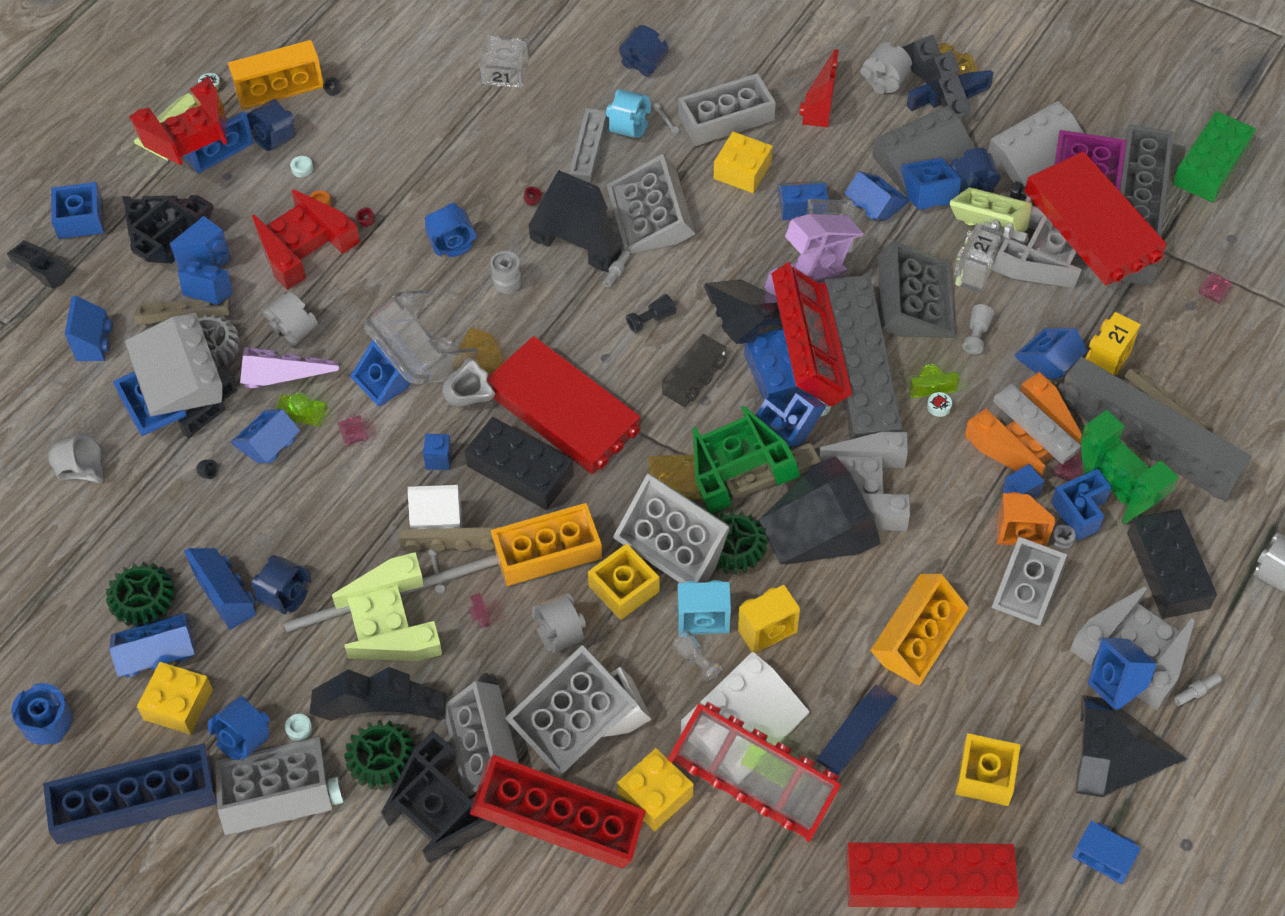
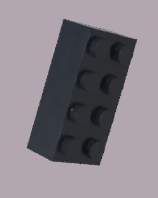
M493 416L465 449L467 467L546 511L574 476L572 459Z
M1181 509L1133 518L1127 535L1161 618L1165 619L1211 609L1217 593Z

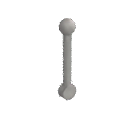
M654 103L653 109L658 111L671 129V135L678 136L679 128L673 126L662 111L661 104Z
M429 549L428 556L431 557L434 574L439 573L436 560L437 552ZM438 583L435 587L436 593L443 594L445 592V586L442 583Z

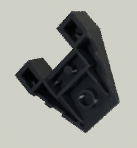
M558 170L529 223L530 239L538 244L550 247L556 237L582 247L588 250V264L595 269H601L605 272H609L612 262L616 261L621 254V239L619 234L614 233L612 228L614 226L613 219L608 218L606 214L608 207L600 188Z

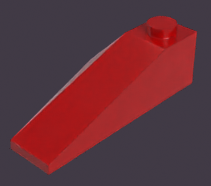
M834 49L806 93L805 103H800L799 115L803 116L802 125L828 128L839 49Z

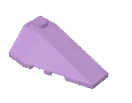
M244 347L240 383H244L245 387L259 388V385L265 386L338 371L339 362L314 357H306L305 360H301L300 356L291 353L284 354L281 357L277 356L273 350Z

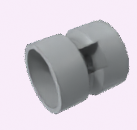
M500 251L493 255L490 260L494 288L504 294L517 291L522 284L518 255L511 251Z

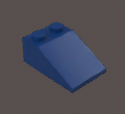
M135 371L113 381L119 398L141 436L147 435L186 416L185 411L181 410L150 417Z

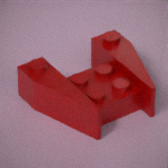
M210 80L199 82L196 86L190 88L197 107L189 108L182 114L169 117L162 123L159 122L149 107L139 109L129 116L134 130L145 148L181 165L183 162L180 157L218 140H221L224 145L227 144L225 109L216 87Z
M295 189L291 191L295 207L269 224L265 225L255 214L252 215L257 236L272 273L287 290L306 278L301 259L328 241L341 254H344L360 243L357 225L343 212Z

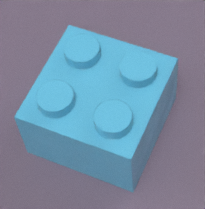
M713 580L706 583H697L695 581L678 583L679 635L730 632L731 604L729 582Z

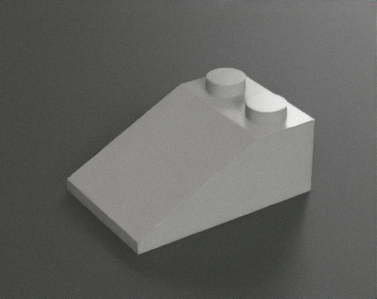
M1018 537L992 608L1041 626L1068 561V555Z

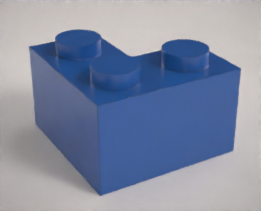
M807 392L795 393L789 405L779 398H766L755 416L786 441L788 446H798L803 444L826 408V405Z
M1095 469L1056 487L1051 504L1066 525L1074 529L1075 537L1078 541L1098 532L1104 519V515L1098 506L1107 502L1112 487L1099 469Z

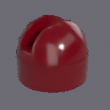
M527 187L523 195L524 202L527 205L536 206L541 200L542 192L537 187Z
M365 207L356 213V219L363 227L372 226L375 222V214L370 208Z

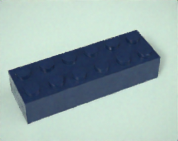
M204 743L43 783L48 830L57 845L217 804L211 756Z

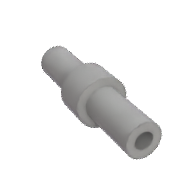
M623 250L618 259L612 262L609 267V273L603 281L604 286L611 287L615 279L622 274L625 269L624 265L630 257L628 251Z
M1215 673L1202 681H1195L1188 686L1187 690L1173 698L1176 705L1181 706L1193 698L1198 699L1207 694L1208 689L1222 682L1220 675Z

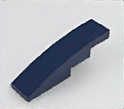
M991 70L959 74L958 77L966 98L969 99L991 88L994 73ZM928 84L915 88L908 93L907 107L911 111L928 103L933 108L942 105Z
M875 685L834 734L817 757L816 762L839 776L864 748L867 739L880 726L882 719L895 706L898 698Z

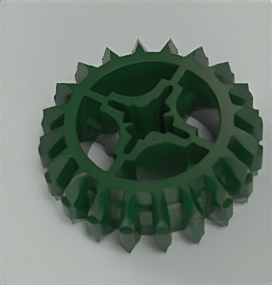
M731 510L730 515H726L722 511L719 519L728 524L730 529L715 569L717 571L720 568H724L725 574L729 570H733L735 575H737L739 569L747 573L748 566L755 569L757 562L761 563L763 555L767 552L768 538L765 535V528L761 527L759 520L753 521L752 514L744 517L743 511L739 515H735L733 510Z
M144 561L139 567L133 562L131 569L123 566V573H115L116 580H109L110 588L106 589V603L109 611L116 617L117 621H124L128 627L132 623H134L135 627H139L143 622L145 625H149L151 620L158 622L160 615L167 616L166 609H172V601L176 600L174 592L176 587L174 582H172L171 575L166 573L163 567L158 568L154 562L149 567ZM160 586L158 595L154 599L153 596L156 593V589ZM128 590L129 593L125 596L126 599L122 602L123 597Z
M379 719L377 725L372 726L368 721L367 729L364 730L359 727V735L351 734L350 739L352 743H346V750L348 751L344 755L345 761H347L346 768L351 772L352 779H358L361 786L368 783L369 789L373 790L377 784L382 791L385 788L384 784H389L391 788H394V781L399 779L415 749V741L410 738L408 730L403 731L400 724L393 727V722L389 720L386 725H383ZM396 743L402 748L399 759L393 753ZM363 751H365L368 756V763L366 766H363L360 763V757Z

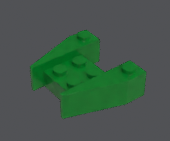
M741 406L743 418L704 435H700L696 426L693 427L695 482L707 511L712 515L732 506L728 491L723 482L766 463L777 486L800 477L796 460L786 441L745 406Z
M1106 410L1084 427L1081 436L1083 475L1099 469L1112 487L1111 491L1116 495L1117 499L1127 506L1122 519V523L1126 524L1173 492L1179 477L1161 460L1149 468L1120 440L1125 426Z

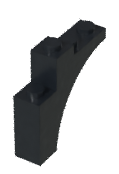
M933 34L901 47L912 60L911 72L920 76L932 88L943 107L948 105L959 118L972 113L957 74L960 68L953 50L941 54Z
M387 667L371 677L348 669L312 690L310 714L333 721L340 717L358 713L400 712L440 720L445 717L446 693L410 680V674L391 667Z

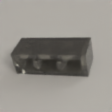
M702 334L662 380V394L684 408L690 401H695L702 387L709 385L714 373L725 366L727 362L726 346Z

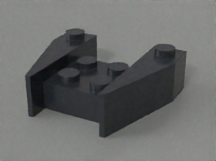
M434 730L412 752L381 812L388 826L402 815L430 841L422 850L428 863L448 854L498 825L471 815L470 810L474 798L470 800L442 774L456 759L452 746Z

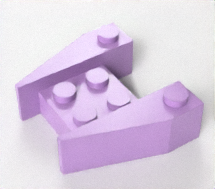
M807 214L795 217L790 221L785 237L801 255L797 260L798 262L791 264V266H794L818 283H824L825 279L837 278L848 270L842 263L853 239L863 236L864 233L845 215ZM778 268L773 269L768 274V279L764 286L769 293L775 296L771 273Z

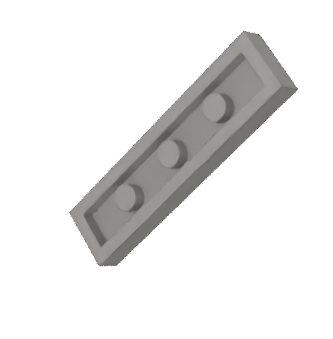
M585 109L569 174L586 182H591L607 120L605 110Z
M1010 384L994 396L993 402L1061 464H1064L1080 452L1081 445L1013 384Z

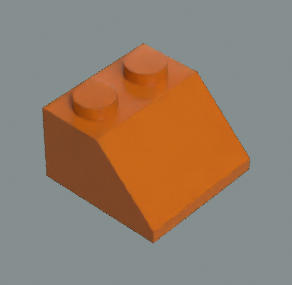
M1018 492L1003 493L996 518L997 544L1016 545L1018 537L1047 547L1055 524V517L1029 494H1020Z

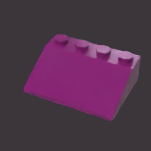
M1060 130L1054 165L1084 151L1120 191L1126 140Z

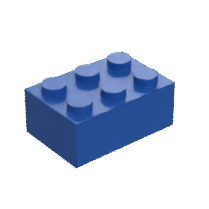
M783 328L758 334L755 342L744 343V356L763 400L766 398H779L786 404H789L795 393L806 392L796 386Z

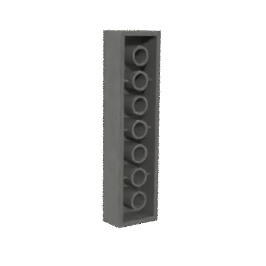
M1129 125L1125 136L1126 148L1120 192L1157 234L1162 237L1173 131ZM1158 263L1147 265L1138 273H1131L1125 276L1121 281L1152 286L1158 270Z
M871 276L825 279L824 283L827 286L852 390V395L843 400L850 440L878 432H902Z
M1082 356L1066 374L1060 396L1068 410L1074 411L1088 422L1108 410L1125 426L1120 440L1124 441L1128 446L1141 451L1152 460L1157 462L1161 460L1173 472L1224 502L1229 499L1240 484L1252 459L1251 455Z

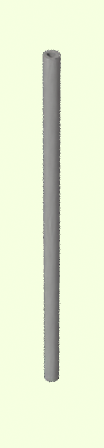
M497 554L422 578L423 587L400 592V596L499 564ZM334 606L284 622L286 632L351 612L350 606L336 609Z

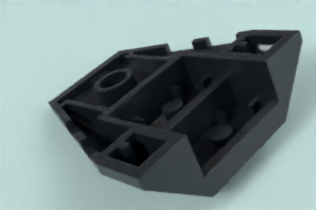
M741 279L705 283L704 288L710 302L715 304L717 308L715 313L723 321L722 329L735 344L755 342L760 327L779 325L783 328L775 295Z
M836 456L813 466L759 519L761 527L765 528V535L780 565L859 555L881 544L871 511L851 473Z

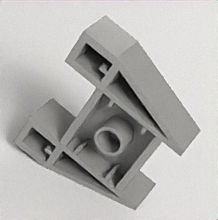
M1027 196L1025 202L1032 203L1028 227L1034 229L1035 232L1028 246L1011 239H1005L997 254L992 270L1012 279L1075 288L1082 269L1071 265L1077 252Z
M878 432L820 447L819 458L821 462L836 456L851 473L873 515L877 529L907 531L910 518L909 495L883 494L882 468H905L908 453L907 432Z
M1143 587L1090 618L1075 636L1070 651L1092 665L1095 662L1102 637L1123 638L1132 641L1156 663L1155 672L1149 687L1137 695V697L1158 711L1177 683L1195 620L1191 618L1180 632L1140 605L1147 591V588Z

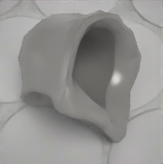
M467 357L461 367L445 379L442 386L445 400L454 407H468L479 402L489 403L494 398L495 392L487 382L488 372L482 369L477 361L470 357Z
M85 433L77 434L74 437H67L56 441L50 449L48 460L57 479H79L97 483L104 480L103 468L100 462L101 448L93 437Z

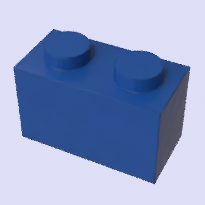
M199 261L188 262L186 266L178 270L182 294L185 296L219 305L233 294L228 270L203 264Z
M1090 821L1072 857L1112 880L1123 884L1141 848L1133 840L1127 837H1120L1111 832L1106 825Z

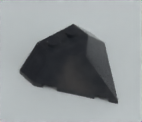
M177 195L143 196L142 199H131V196H122L132 253L146 262L172 264L175 261V257L170 243L203 216L210 220L214 208L213 204L199 195H190L188 199H178Z
M1082 695L1080 721H1083L1081 761L1077 768V794L1105 797L1119 788L1130 786L1163 771L1164 768L1186 761L1187 758L1121 708L1113 709L1103 698Z

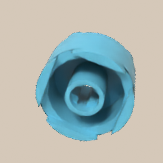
M618 89L613 103L609 104L606 110V116L609 117V132L633 138L642 137L649 122L645 120L646 113H651L650 98L643 94Z

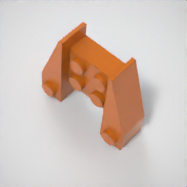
M1040 372L1022 383L1020 392L1081 445L1082 434L1057 388ZM987 408L968 420L965 437L981 453L1015 471L1030 464L1042 478L1045 469L1044 463L1053 458V456L1015 421L1004 426Z

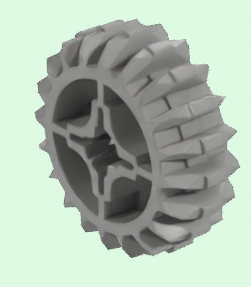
M205 313L204 317H198L215 366L217 369L221 364L228 366V359L234 360V353H238V345H240L238 331L230 320L227 321L224 316L218 318L214 313L209 317Z

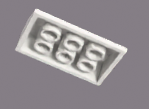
M754 652L749 654L700 702L705 705L708 701L721 708L719 714L726 718H729L730 715L739 718L745 722L743 727L751 732L754 728L768 735L766 740L774 745L777 742L781 743L810 714V711L774 669ZM696 707L681 720V734ZM702 715L689 741L711 761H714L730 730ZM737 735L720 768L740 784L770 753Z

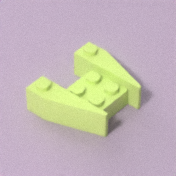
M416 552L391 558L332 594L336 609L350 606L358 641L344 644L348 659L418 662L442 655L435 622L431 621L408 627L400 592L424 586Z

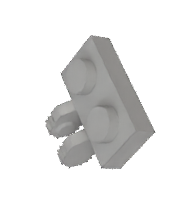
M995 219L992 224L984 222L981 228L983 237L992 240V242L987 241L990 244H1003L1005 239L1014 240L1025 246L1029 244L1028 234L1016 231L1013 224L1007 223L1005 227H1002L1000 221Z

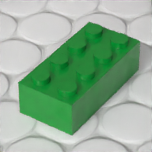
M1215 111L1179 165L1173 185L1213 203L1250 147L1257 128Z

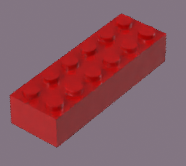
M493 754L485 764L470 814L623 869L632 861L646 810Z
M848 842L847 845L848 907L1014 908L1019 898L1014 844Z

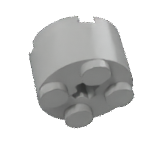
M889 42L879 44L863 63L860 70L861 75L865 77L867 82L873 87V90L878 94L895 92L911 73L910 66L912 65V60L908 53L900 46L896 48L890 46L891 43Z
M289 291L278 297L262 312L270 321L268 325L276 334L281 332L284 335V340L291 347L298 344L318 326L314 315L311 312L308 314L304 309L306 305Z
M1277 532L1270 545L1272 547L1270 550L1264 549L1259 556L1257 562L1260 564L1255 570L1254 576L1285 593V535Z
M569 593L561 594L533 606L534 621L538 619L540 625L536 629L548 651L552 650V653H556L584 640L582 628L586 627L585 619L581 613L576 612L573 598Z

